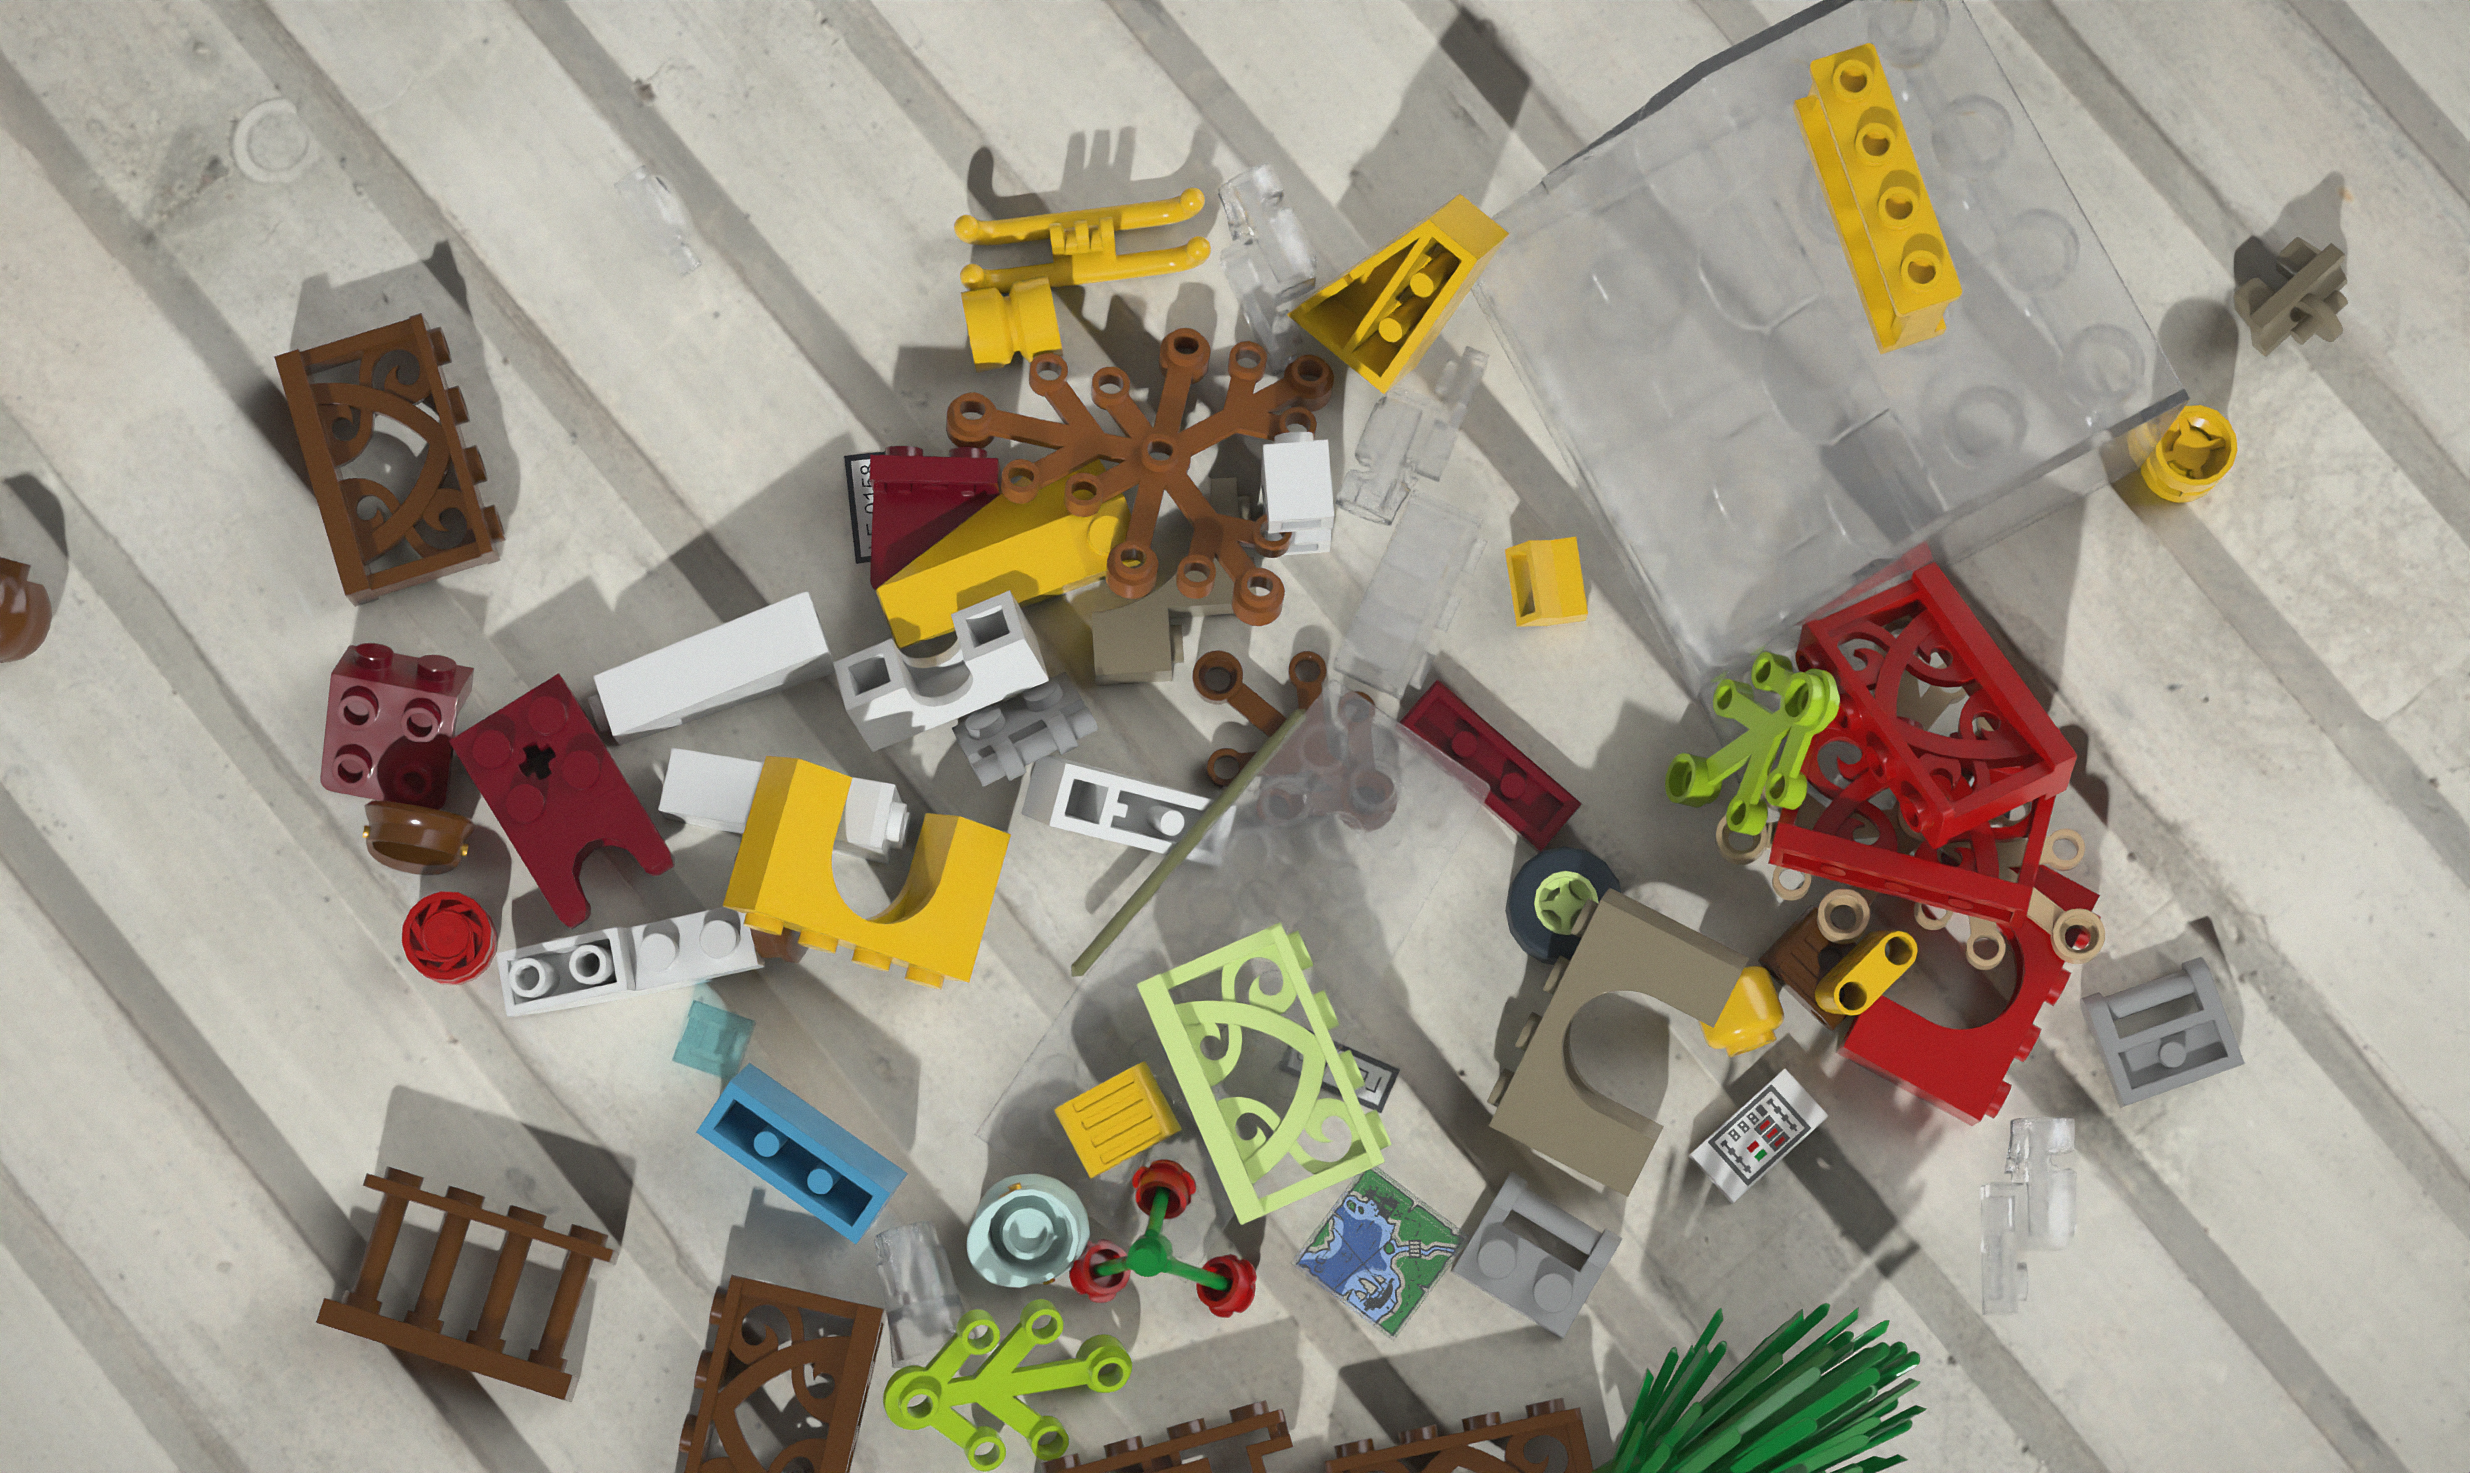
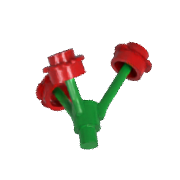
M1167 1159L1153 1161L1148 1168L1146 1166L1139 1167L1133 1175L1132 1185L1137 1189L1135 1194L1136 1204L1142 1212L1149 1216V1221L1145 1234L1141 1235L1132 1244L1128 1255L1122 1248L1110 1240L1100 1239L1096 1243L1088 1241L1086 1249L1074 1261L1073 1268L1069 1271L1070 1282L1075 1291L1081 1295L1087 1294L1089 1299L1095 1303H1105L1113 1300L1116 1297V1293L1127 1285L1131 1270L1143 1277H1153L1160 1272L1176 1275L1196 1282L1199 1299L1206 1306H1209L1211 1313L1221 1318H1229L1233 1315V1312L1242 1313L1251 1305L1255 1297V1282L1257 1280L1253 1265L1246 1259L1239 1260L1233 1254L1214 1257L1207 1261L1202 1268L1181 1262L1172 1256V1245L1169 1239L1162 1234L1163 1221L1176 1218L1185 1211L1186 1206L1191 1203V1194L1196 1192V1182L1192 1174L1186 1171L1179 1163Z

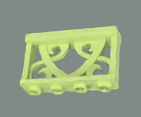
M1281 922L1137 984L1240 1225H1244L1385 1163L1380 1150L1392 1145L1377 1110L1375 1109L1364 1114L1354 1090L1365 1086V1082L1351 1050L1338 1054L1328 1030L1339 1026V1023L1325 991L1322 990L1312 995L1302 971L1314 965L1298 930L1286 935ZM1253 958H1265L1271 960L1280 968L1283 976V986L1277 995L1269 996L1260 990V975L1252 982L1249 989L1251 1005L1236 1002L1235 979L1245 962ZM1223 968L1221 981L1223 1001L1174 1003L1169 992L1170 990ZM1297 994L1315 1035L1299 1024L1281 1016L1291 1007ZM1216 1023L1228 1024L1229 1046L1226 1055L1219 1060L1206 1058L1200 1048L1202 1040L1208 1036H1215L1221 1041L1219 1028ZM1241 1026L1273 1036L1304 1055L1298 1088L1283 1121L1272 1109L1257 1100L1231 1097L1217 1101L1211 1087L1223 1081L1238 1062L1242 1049ZM1326 1061L1344 1102L1333 1098L1317 1100L1324 1077ZM1245 1113L1256 1114L1272 1128L1274 1134L1267 1141L1264 1133L1257 1126L1256 1136L1251 1140H1243L1236 1132L1238 1118ZM1337 1116L1343 1119L1351 1131L1352 1140L1348 1152L1344 1157L1334 1162H1323L1309 1156L1297 1142L1303 1129L1316 1141L1322 1143L1333 1142L1322 1133V1124L1328 1117ZM1288 1152L1302 1167L1314 1174L1309 1178L1260 1199L1253 1185L1274 1168Z

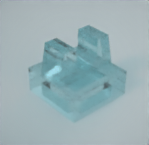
M693 1000L672 1061L730 1082L740 1070L756 1022Z

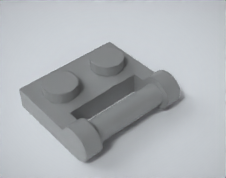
M2202 957L2182 963V970L2115 994L2103 997L2098 992L2080 999L2084 1020L2093 1034L2120 1108L2245 1064L2209 967ZM2190 994L2195 999L2199 1009L2198 1012L2121 1039L2118 1036L2113 1022L2115 1020Z
M1511 1171L1451 1272L1563 1339L1617 1250L1622 1238L1608 1229L1600 1233L1527 1189L1525 1186L1528 1181ZM1510 1211H1516L1589 1255L1581 1270H1575L1502 1226Z

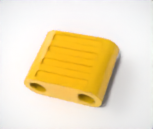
M1872 931L1820 980L1815 990L1817 1004L1824 1011L1833 1014H1861L1914 963L1918 953L1917 943L1906 932ZM1888 943L1890 951L1886 958L1885 946ZM1841 988H1843L1845 995L1843 1001L1840 1003L1839 991Z
M1146 1061L1123 1071L1054 1109L1090 1179L1182 1130Z

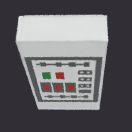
M1784 1069L1697 1147L1689 1157L1731 1203H1734L1819 1126L1828 1115L1794 1077Z

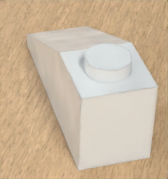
M1046 755L1035 761L1021 814L1048 826L1168 855L1215 799L1095 766ZM1232 805L1186 857L1187 860L1221 868L1237 809L1236 805Z

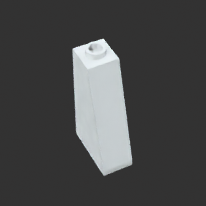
M806 591L597 674L593 677L599 694L590 696L588 699L600 733L611 730L618 744L623 745L836 672L817 611L809 592Z

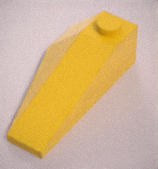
M1098 459L1040 489L1036 498L1028 503H1013L1001 493L877 588L876 593L897 648L900 650L955 631L951 614L1009 590L1020 608L1106 579L1108 555L1115 546L1125 542L1131 519V513L1124 495L1121 493L1102 503L1099 511L1089 517L1075 516L1064 505V490L1067 480L1077 473H1090L1097 476L1107 471L1101 461ZM1022 477L1014 485L1024 487L1029 485L1031 481L1026 477ZM1077 490L1073 493L1080 500H1089L1094 497L1087 490ZM1137 560L1122 561L1129 568H1136L1141 563Z

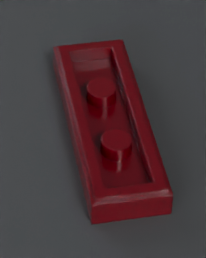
M1436 680L1395 726L1396 732L1538 854L1542 852L1582 805L1579 800L1439 680Z

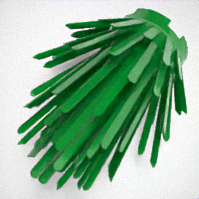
M1821 1304L1805 1319L1803 1309H1801L1769 1337H1766L1742 1363L1700 1402H1694L1676 1423L1726 1353V1341L1719 1342L1711 1353L1707 1349V1346L1724 1320L1722 1308H1720L1713 1315L1694 1348L1693 1345L1690 1346L1668 1385L1667 1383L1679 1359L1676 1347L1671 1348L1652 1388L1651 1385L1654 1377L1647 1367L1613 1458L1593 1470L1592 1473H1826V1469L1907 1432L1913 1425L1910 1418L1927 1410V1408L1914 1405L1882 1422L1880 1420L1881 1417L1897 1408L1899 1397L1921 1383L1912 1378L1906 1379L1891 1390L1885 1391L1874 1398L1880 1389L1919 1365L1920 1355L1916 1351L1907 1353V1345L1898 1341L1891 1346L1885 1342H1880L1872 1348L1867 1347L1850 1357L1854 1352L1884 1334L1890 1320L1882 1321L1853 1339V1332H1841L1858 1319V1307L1779 1368L1783 1364V1354L1827 1316L1830 1304ZM1847 1359L1846 1361H1844V1362L1841 1363L1840 1365L1836 1366L1837 1364H1839V1363L1842 1362L1843 1360ZM1836 1366L1835 1368H1833V1369L1830 1370L1829 1372L1825 1373L1826 1371H1828V1370L1831 1369L1832 1367ZM1899 1454L1887 1459L1872 1456L1830 1473H1877L1909 1459Z

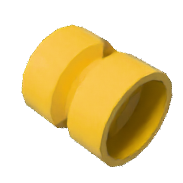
M1047 275L1013 282L1009 296L1004 297L996 288L989 289L988 287L960 292L976 373L1004 368V365L1011 363L1015 352H1021V355L1029 363L1037 356L1045 353L1063 356L1059 328Z
M2202 405L2183 406L2171 412L2146 440L2140 455L2141 474L2147 486L2160 498L2175 503L2193 502L2207 495L2231 469L2237 455V438L2229 420L2217 410Z

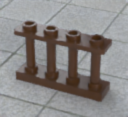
M389 1166L386 1167L383 1178L366 1173L363 1186L385 1194L352 1292L345 1291L342 1303L324 1298L316 1323L572 1402L580 1377L564 1372L568 1360L562 1357L594 1259L613 1265L617 1263L620 1253L605 1247L609 1235L575 1224H571L568 1236L543 1228L547 1216L514 1205L509 1206L506 1216L482 1209L485 1201L484 1196L449 1185L445 1197L420 1190L424 1180L423 1177ZM409 1201L446 1212L414 1312L407 1310L402 1322L379 1315L383 1302L378 1301L377 1298ZM475 1221L507 1231L508 1233L476 1330L469 1329L466 1340L462 1341L441 1334L445 1321L439 1320V1316L470 1222ZM532 1240H536L568 1250L569 1254L538 1349H530L526 1361L504 1354L503 1350L506 1340L500 1338Z

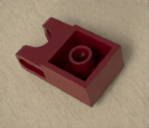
M559 673L449 740L556 916L571 930L587 921L591 915V905L585 897L579 877L583 862L594 850L610 845L625 848L637 859L645 872L652 876H659L675 866V857L568 684ZM542 753L546 757L551 753L556 755L548 763L552 772L548 777L540 779L535 772L528 776L527 770L532 767L531 760L535 756Z

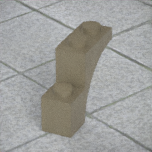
M1236 477L1211 479L1210 505L1217 514L1252 521L1250 495H1237ZM1215 557L1213 561L1216 567L1214 588L1204 598L1192 599L1184 596L1177 588L1176 573L1156 591L1138 601L1107 611L1091 612L1096 686L1172 681V664L1184 663L1182 625H1169V618L1234 614L1231 605L1234 582ZM1249 557L1254 563V557ZM1190 571L1185 574L1193 582H1201L1207 579L1199 571ZM1256 587L1248 588L1250 592L1256 595Z

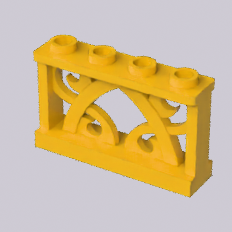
M1866 43L1813 60L1809 67L1812 85L1808 96L1795 100L1792 109L1878 351L1881 355L1943 335L1947 329L1943 314L1950 302L1960 298L1962 287L1876 48L1873 44Z

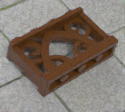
M419 313L409 316V319L300 352L297 349L274 356L344 594L355 607L379 600V596L486 563L491 564L500 561L496 543L506 541L505 532L495 504L484 507L478 484L488 481V477L478 446L466 447L460 425L470 422V417L459 385L448 388L442 366L452 363V358L441 326L431 329L423 314ZM393 350H404L414 355L418 359L420 367L419 377L412 385L399 383L397 375L400 366L397 365L386 376L384 383L385 392L373 388L374 370L377 363L386 353ZM361 360L359 385L314 382L312 374ZM431 391L441 424L416 407V405L422 403L430 395ZM351 408L361 410L360 426L357 435L348 441L337 439L333 433L335 423L346 419L354 425ZM375 414L405 426L430 445L422 472L402 505L394 494L380 483L365 478L343 479L340 469L358 458L368 446L374 431ZM451 461H453L462 492L451 488H442ZM368 496L377 497L388 507L392 516L385 522L382 513L377 508L376 515L372 519H360L357 514V507L360 501ZM449 508L460 510L467 521V530L462 541L453 548L438 549L430 546L422 540L415 529L424 518L432 529L438 532H450L442 526L440 522L441 515ZM405 538L422 557V559L373 574L369 566L370 563L381 558Z
M731 1275L728 1288L718 1286L712 1302L709 1324L719 1326L713 1351L702 1350L696 1369L694 1388L704 1390L698 1415L689 1413L686 1415L681 1432L678 1451L688 1454L684 1473H782L785 1467L797 1457L809 1459L814 1466V1473H850L887 1311L878 1307ZM762 1305H772L778 1308L790 1324L791 1346L779 1350L777 1334L764 1323L763 1325L766 1330L764 1341L759 1345H749L746 1343L742 1333L743 1321L746 1315L754 1308ZM798 1308L854 1320L851 1336H834L805 1341L804 1324ZM733 1352L740 1361L750 1365V1367L741 1372L724 1388ZM815 1363L813 1368L814 1381L816 1377L823 1373L830 1374L834 1378L835 1387L828 1397L818 1399L810 1394L805 1380V1365ZM791 1370L792 1385L799 1402L809 1414L830 1424L827 1439H805L788 1446L779 1453L767 1471L746 1441L735 1410L760 1387ZM714 1427H716L722 1445L729 1457H718L707 1461Z
M1563 1398L1526 1405V1419L1503 1424L1500 1411L1461 1419L1464 1432L1438 1437L1436 1425L1398 1432L1400 1445L1375 1450L1372 1438L1336 1445L1334 1449L1337 1459L1323 1462L1326 1473H1367L1372 1471L1410 1473L1397 1460L1440 1451L1420 1473H1451L1458 1466L1475 1473H1543L1548 1465L1549 1455L1542 1462L1536 1464L1529 1462L1525 1458L1523 1451L1524 1446L1529 1440L1540 1435H1547L1557 1439L1566 1449L1568 1462L1563 1473H1592L1593 1466L1581 1408L1566 1410ZM1511 1436L1505 1447L1504 1461L1482 1450L1468 1446L1474 1443Z

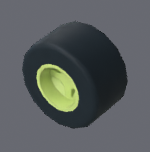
M1566 846L1544 850L1523 864L1510 885L1505 909L1510 933L1524 952L1541 963L1555 965L1560 955L1571 960L1581 941V938L1571 934V931L1587 899L1589 898L1599 904L1609 887L1622 893L1619 880L1605 861L1587 850Z

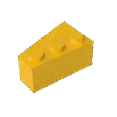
M1459 194L1320 287L1287 315L1381 393L1385 394L1418 365L1506 240L1509 233L1463 195Z

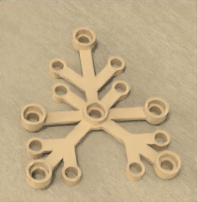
M1907 615L1881 628L1894 636L1900 634L1913 619L1910 615ZM1874 644L1875 651L1881 654L1885 659L1887 653L1878 645ZM1945 663L1939 665L1937 668L1943 669L1947 666ZM1906 670L1898 688L1897 716L1916 720L1924 726L1925 731H1928L1949 704L1960 702L1967 693L1963 688L1955 693H1948L1943 691L1941 687L1930 685L1920 698L1918 679ZM1874 689V690H1871L1873 697H1874L1875 689ZM1984 717L1976 718L1977 731L1974 733L1976 736L1980 737L1981 727L1987 731H1994ZM1961 773L1968 783L1974 777ZM1764 786L1761 797L1765 800L1767 807L1773 811L1781 812L1782 807L1768 803ZM1806 793L1805 799L1800 805L1795 826L1812 830L1826 807ZM1897 799L1892 809L1881 811L1890 820L1895 830L1898 844L1897 852L1911 855L1913 852L1915 854L1919 846L1926 839L1921 832L1916 833L1908 826L1902 815L1900 802ZM2030 802L2023 804L2025 816L2022 819L2012 821L2002 815L1989 820L1990 825L1998 824L2000 827H2009L2018 824L2028 816L2031 807ZM1857 813L1850 817L1865 824V828H1858L1853 832L1854 840L1879 837L1877 828L1869 820ZM1725 815L1718 823L1716 829L1715 843L1717 850L1730 863L1736 865L1750 864L1756 861L1763 854L1764 850L1772 848L1778 821L1767 822L1759 834L1752 836L1753 844L1750 848L1736 850L1730 845L1728 840L1730 834L1734 831L1729 829ZM2059 829L2053 832L2050 837L2045 839L2039 865L2049 864L2060 871H2068L2075 868L2081 862L2085 853L2083 838L2071 829ZM2027 839L1995 843L1998 853L1999 879L2016 883L2018 875L2010 868L2020 867ZM2061 839L2069 840L2075 845L2077 854L2070 860L2059 859L2053 852V844ZM1954 842L1943 845L1937 850L1938 860L1942 864L1941 850L1958 864H1961V857L1954 849L1956 847L1971 849L1970 842ZM1776 866L1772 877V886L1776 894L1785 900L1791 901L1805 896L1810 888L1811 874L1800 872L1803 875L1804 884L1796 890H1789L1783 887L1779 880L1781 873L1788 869ZM1852 885L1850 889H1837L1828 893L1821 901L1817 913L1819 930L1824 937L1837 944H1849L1857 941L1863 936L1870 920L1869 906L1880 892ZM2036 888L2033 889L2026 916L2051 935V944L2055 953L2062 960L2071 964H2084L2093 960L2105 942V928L2100 918L2086 909H2072L2065 912ZM1915 902L1914 916L1923 928L1939 930L1950 922L1953 911L1946 910V914L1941 919L1932 920L1923 914L1922 903ZM1843 908L1852 912L1855 917V924L1851 928L1841 930L1832 924L1830 916L1837 909ZM1968 916L1971 935L1965 946L1966 958L1977 969H1992L2003 959L2006 950L2005 941L2002 935L1997 932L1995 922ZM2073 928L2083 930L2089 939L2088 946L2081 950L2072 949L2065 941V933ZM1982 938L1990 939L1997 946V955L1989 960L1981 959L1974 953L1973 944Z

